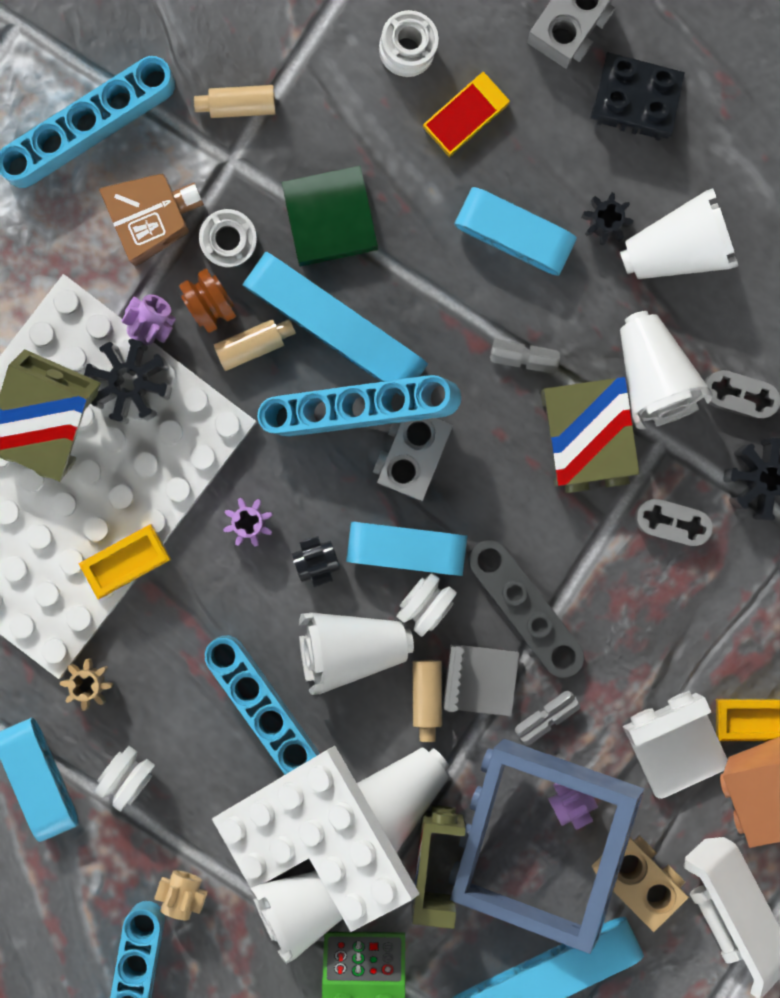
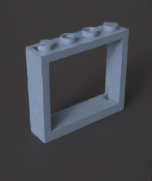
M503 739L493 749L488 748L482 762L481 771L485 772L486 776L483 786H477L471 800L470 809L474 810L475 814L472 825L467 823L465 826V837L461 836L459 847L464 848L461 862H455L449 877V884L454 886L450 900L591 954L600 937L644 788ZM505 765L617 805L581 925L471 883Z

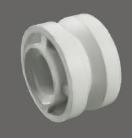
M408 10L396 13L385 23L380 38L379 55L382 63L389 71L403 77H412L423 73L431 65L439 41L438 31L434 23L420 12ZM403 38L412 39L416 42L418 48L413 50L405 49L400 45L399 40Z
M232 209L216 211L208 216L201 226L199 233L200 247L204 255L215 265L225 268L237 267L245 263L252 256L256 247L257 237L254 225L247 216L239 211ZM225 227L234 228L240 235V242L233 250H223L217 245L216 236Z
M430 573L426 579L421 578L399 605L401 610L396 615L403 623L413 619L415 621L413 631L421 637L428 630L433 631L453 606L452 600L457 594L450 586L442 590L439 589L440 578L434 573Z
M130 746L123 753L118 752L97 780L99 785L94 791L101 798L110 794L114 796L112 806L120 812L127 804L130 806L151 779L152 775L150 772L155 767V764L148 759L138 763L136 761L137 751Z

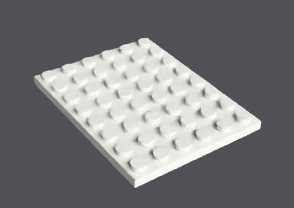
M63 274L1 354L0 392L8 365L24 349L84 375L86 365L89 363L101 370L111 372L113 366L107 356L100 352L99 348L108 342H112L119 347L118 353L123 362L126 363L130 348L128 340L131 339L126 331L128 325L122 323L121 317ZM155 343L147 345L148 349L143 353L140 366L154 359L155 354H159L167 362L169 370H161L149 377L148 380L160 385L167 383L172 387L168 400L162 398L159 394L147 391L143 395L151 409L157 412V416L149 421L139 418L140 412L133 400H131L127 415L129 423L124 424L109 418V414L113 413L117 397L105 403L103 409L90 404L84 411L70 454L77 457L75 464L60 482L52 478H44L30 468L0 458V635L58 679L63 677L68 670L67 667L73 664L136 581L134 580L107 596L97 599L78 563L149 524L154 526L164 545L257 423V421ZM126 372L122 375L125 382L120 385V388L122 390L124 387L132 391L135 389L133 381L138 377L137 374L132 376ZM96 380L101 383L99 391L109 385L108 381Z

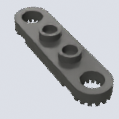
M492 540L476 544L469 555V566L474 575L551 674L560 678L575 675L581 669L584 662L583 650L576 639L502 544ZM485 549H494L501 557L499 568L493 572H485L478 565V556ZM566 645L573 650L574 660L569 667L558 668L553 664L552 653L558 646Z

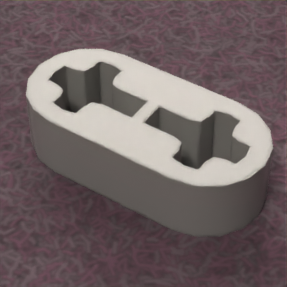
M725 370L714 372L705 379V383L710 388L713 396L708 404L713 407L751 419L761 420L771 417L780 406L779 392L769 383ZM722 378L726 379V387L738 391L737 397L725 395L721 400L717 399V391L712 389V384L721 382ZM762 390L765 392L764 399L770 401V406L763 407L758 412L755 410L756 403L744 399L745 394L755 396Z
M650 499L643 501L635 511L634 520L636 526L647 535L687 546H699L708 541L712 534L713 525L711 519L700 510L660 499ZM654 506L659 507L658 513L661 516L671 518L669 525L656 523L654 528L651 529L649 528V520L643 518L644 512L652 511ZM695 516L698 518L697 525L703 527L702 534H694L691 540L688 538V531L677 528L676 525L678 520L691 522Z

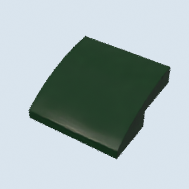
M361 165L282 182L299 267L378 250Z

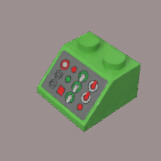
M328 931L324 934L322 998H405V932Z

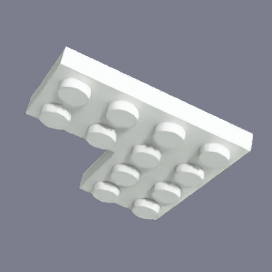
M336 746L327 749L212 818L250 888L266 883L303 861L310 859L350 932L404 905L420 894Z

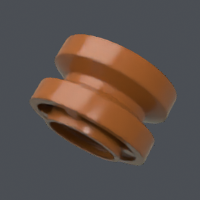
M207 268L198 273V283L194 284L186 280L179 284L183 295H181L182 300L200 327L204 326L209 334L218 329V318L221 317L229 322L237 317L232 309L235 305L217 276H211Z

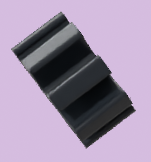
M135 339L128 340L130 348L126 363L123 362L118 353L119 347L112 342H108L102 345L99 350L107 356L112 364L113 369H111V372L101 370L89 363L86 365L84 376L93 380L100 379L108 381L109 384L98 391L97 397L91 403L92 406L103 409L105 403L117 397L113 413L109 414V418L124 424L129 423L127 415L131 400H133L140 412L139 418L149 421L157 416V412L151 409L143 396L146 394V391L159 394V396L166 400L170 398L172 387L167 383L160 385L149 382V377L161 370H169V366L159 354H155L154 359L140 366L143 353L147 351L148 346ZM126 372L132 376L137 374L138 377L133 381L135 389L132 391L124 387L122 390L120 388V385L125 382L122 375Z
M769 438L761 441V445H763L762 459L754 450V444L743 445L735 451V456L741 457L749 467V472L738 471L737 468H729L724 471L723 481L725 483L741 481L747 482L748 488L737 497L729 499L735 509H747L748 503L758 496L756 514H753V519L774 520V500L780 506V462L778 463L780 438ZM767 469H769V476L776 479L775 485L768 486L769 490H767V483L760 482L761 474H767Z

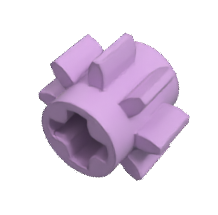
M150 294L144 296L142 301L133 297L121 321L128 325L126 331L131 339L139 340L145 345H151L155 339L162 343L166 341L173 329L171 326L176 318L170 315L171 307L164 299Z
M239 498L238 505L240 509L236 512L225 510L224 513L232 518V525L226 526L223 530L224 532L235 531L238 534L235 542L237 546H240L244 539L249 537L254 547L259 546L257 535L261 532L269 535L272 534V531L264 526L265 520L271 518L273 513L266 512L262 514L258 510L261 506L260 499L254 501L252 507H247L244 499ZM245 511L250 516H258L259 523L253 525L254 532L252 534L249 533L248 529H240L238 526V522L244 519L243 512Z
M556 783L553 784L557 794L548 798L561 826L572 822L575 829L578 830L593 822L589 812L598 808L593 796Z

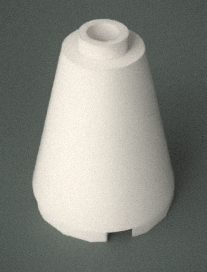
M714 189L704 191L625 241L627 249L620 251L627 274L635 272L637 279L727 270L738 267L735 256L727 258V255L735 252L718 203L710 205L708 201L716 198Z
M640 311L625 319L626 324L620 329L632 419L636 428L646 429L643 421L654 420L657 427L679 420L699 410L697 402L702 398H705L707 404L712 400L713 396L710 388L658 315H649L648 311Z
M311 612L301 614L299 619V626L307 625V635L299 636L305 680L314 681L315 683L309 689L312 695L328 692L407 661L408 653H413L414 650L412 632L410 628L404 629L401 621Z
M420 748L357 783L396 853L449 779L445 771L449 764L434 748L429 752L424 748Z
M317 871L259 884L250 889L255 897L253 900L271 940L277 941L281 948L277 952L285 964L295 960L343 919Z

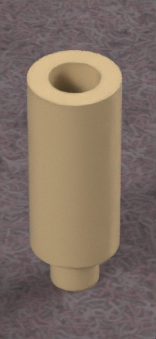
M274 85L209 88L208 95L194 96L195 112H210L211 118L276 115Z
M271 319L214 344V348L224 370L228 371L285 346L282 339L292 336L296 332L290 319L275 324L274 320Z
M414 660L412 661L413 727H419L420 742H435L436 727L442 726V661Z

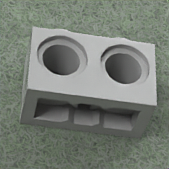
M551 0L529 32L527 43L567 69L573 59L581 62L593 43L588 38L596 25L603 29L616 8L611 5L612 0H593L596 7L591 10L579 8L575 0ZM557 29H566L572 34L573 41L568 44L558 43L554 39L552 32Z
M437 418L392 423L388 433L389 436L395 438L389 453L381 450L372 472L380 475L377 484L422 502L453 425ZM415 423L426 425L430 430V440L421 446L412 444L407 438V430L411 425ZM401 460L410 462L415 468L414 479L406 484L398 483L391 474L393 465Z

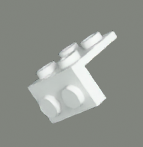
M690 691L676 695L668 700V706L655 712L653 708L641 711L630 718L631 723L623 726L650 788L657 798H666L723 772L728 759L707 714L711 713L705 697L698 693L691 694Z

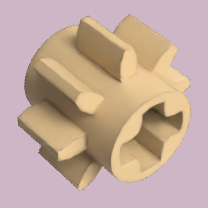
M91 658L84 661L82 670L75 664L69 665L67 668L72 674L71 678L60 682L61 686L68 687L70 693L65 700L66 703L75 699L81 701L82 711L89 708L91 699H94L100 705L104 704L106 700L101 692L104 689L112 688L114 683L105 682L103 674L107 671L108 667L92 668L93 662ZM91 676L95 681L91 685L93 691L82 692L79 688L83 683L80 677L85 679Z
M174 870L170 879L162 877L154 898L157 901L163 902L160 912L168 917L184 921L190 919L192 912L200 914L208 892L199 889L202 879L194 874Z

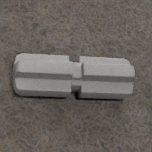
M501 339L494 340L492 344L490 361L493 363L520 368L521 364H524L528 370L555 374L558 370L560 352L557 350L530 345V349L524 348L525 344Z
M565 691L546 704L544 711L540 713L538 710L515 727V732L525 745H530L549 732L551 725L554 723L558 725L577 712L581 707L580 703L572 692Z

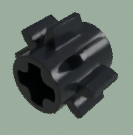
M611 192L607 201L601 202L598 197L594 196L591 204L595 211H584L581 217L584 220L590 221V227L585 235L589 236L595 233L600 236V245H604L608 237L612 235L617 241H622L624 234L620 227H630L634 222L631 218L625 217V211L630 203L619 204L615 201V193ZM604 211L611 212V219L617 220L613 222L610 228L604 226V219L598 218L602 216Z
M319 536L300 541L302 550L292 553L301 582L312 579L314 587L332 582L331 572L340 570V566L331 540L321 543Z

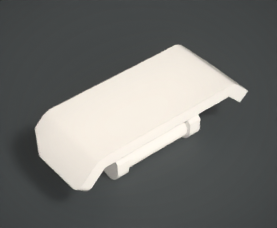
M725 837L704 839L685 857L684 868L700 877L704 885L692 890L690 896L694 904H698L722 950L721 955L725 963L744 960L754 979L750 994L756 998H763L780 979V926L737 845Z

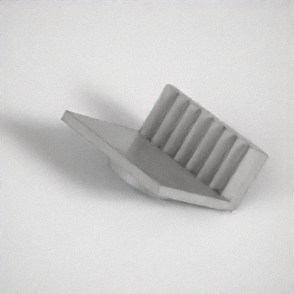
M458 644L450 645L443 704L444 710L448 712L461 710L512 717L519 652Z

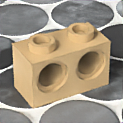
M639 835L635 840L631 837L629 838L624 855L636 856L638 858V865L630 873L619 871L613 892L655 932L689 897L681 889L686 882L669 864L662 869L652 859L657 852ZM602 856L591 865L596 874ZM657 884L666 886V895L662 900L658 902L647 900L648 890L652 886Z

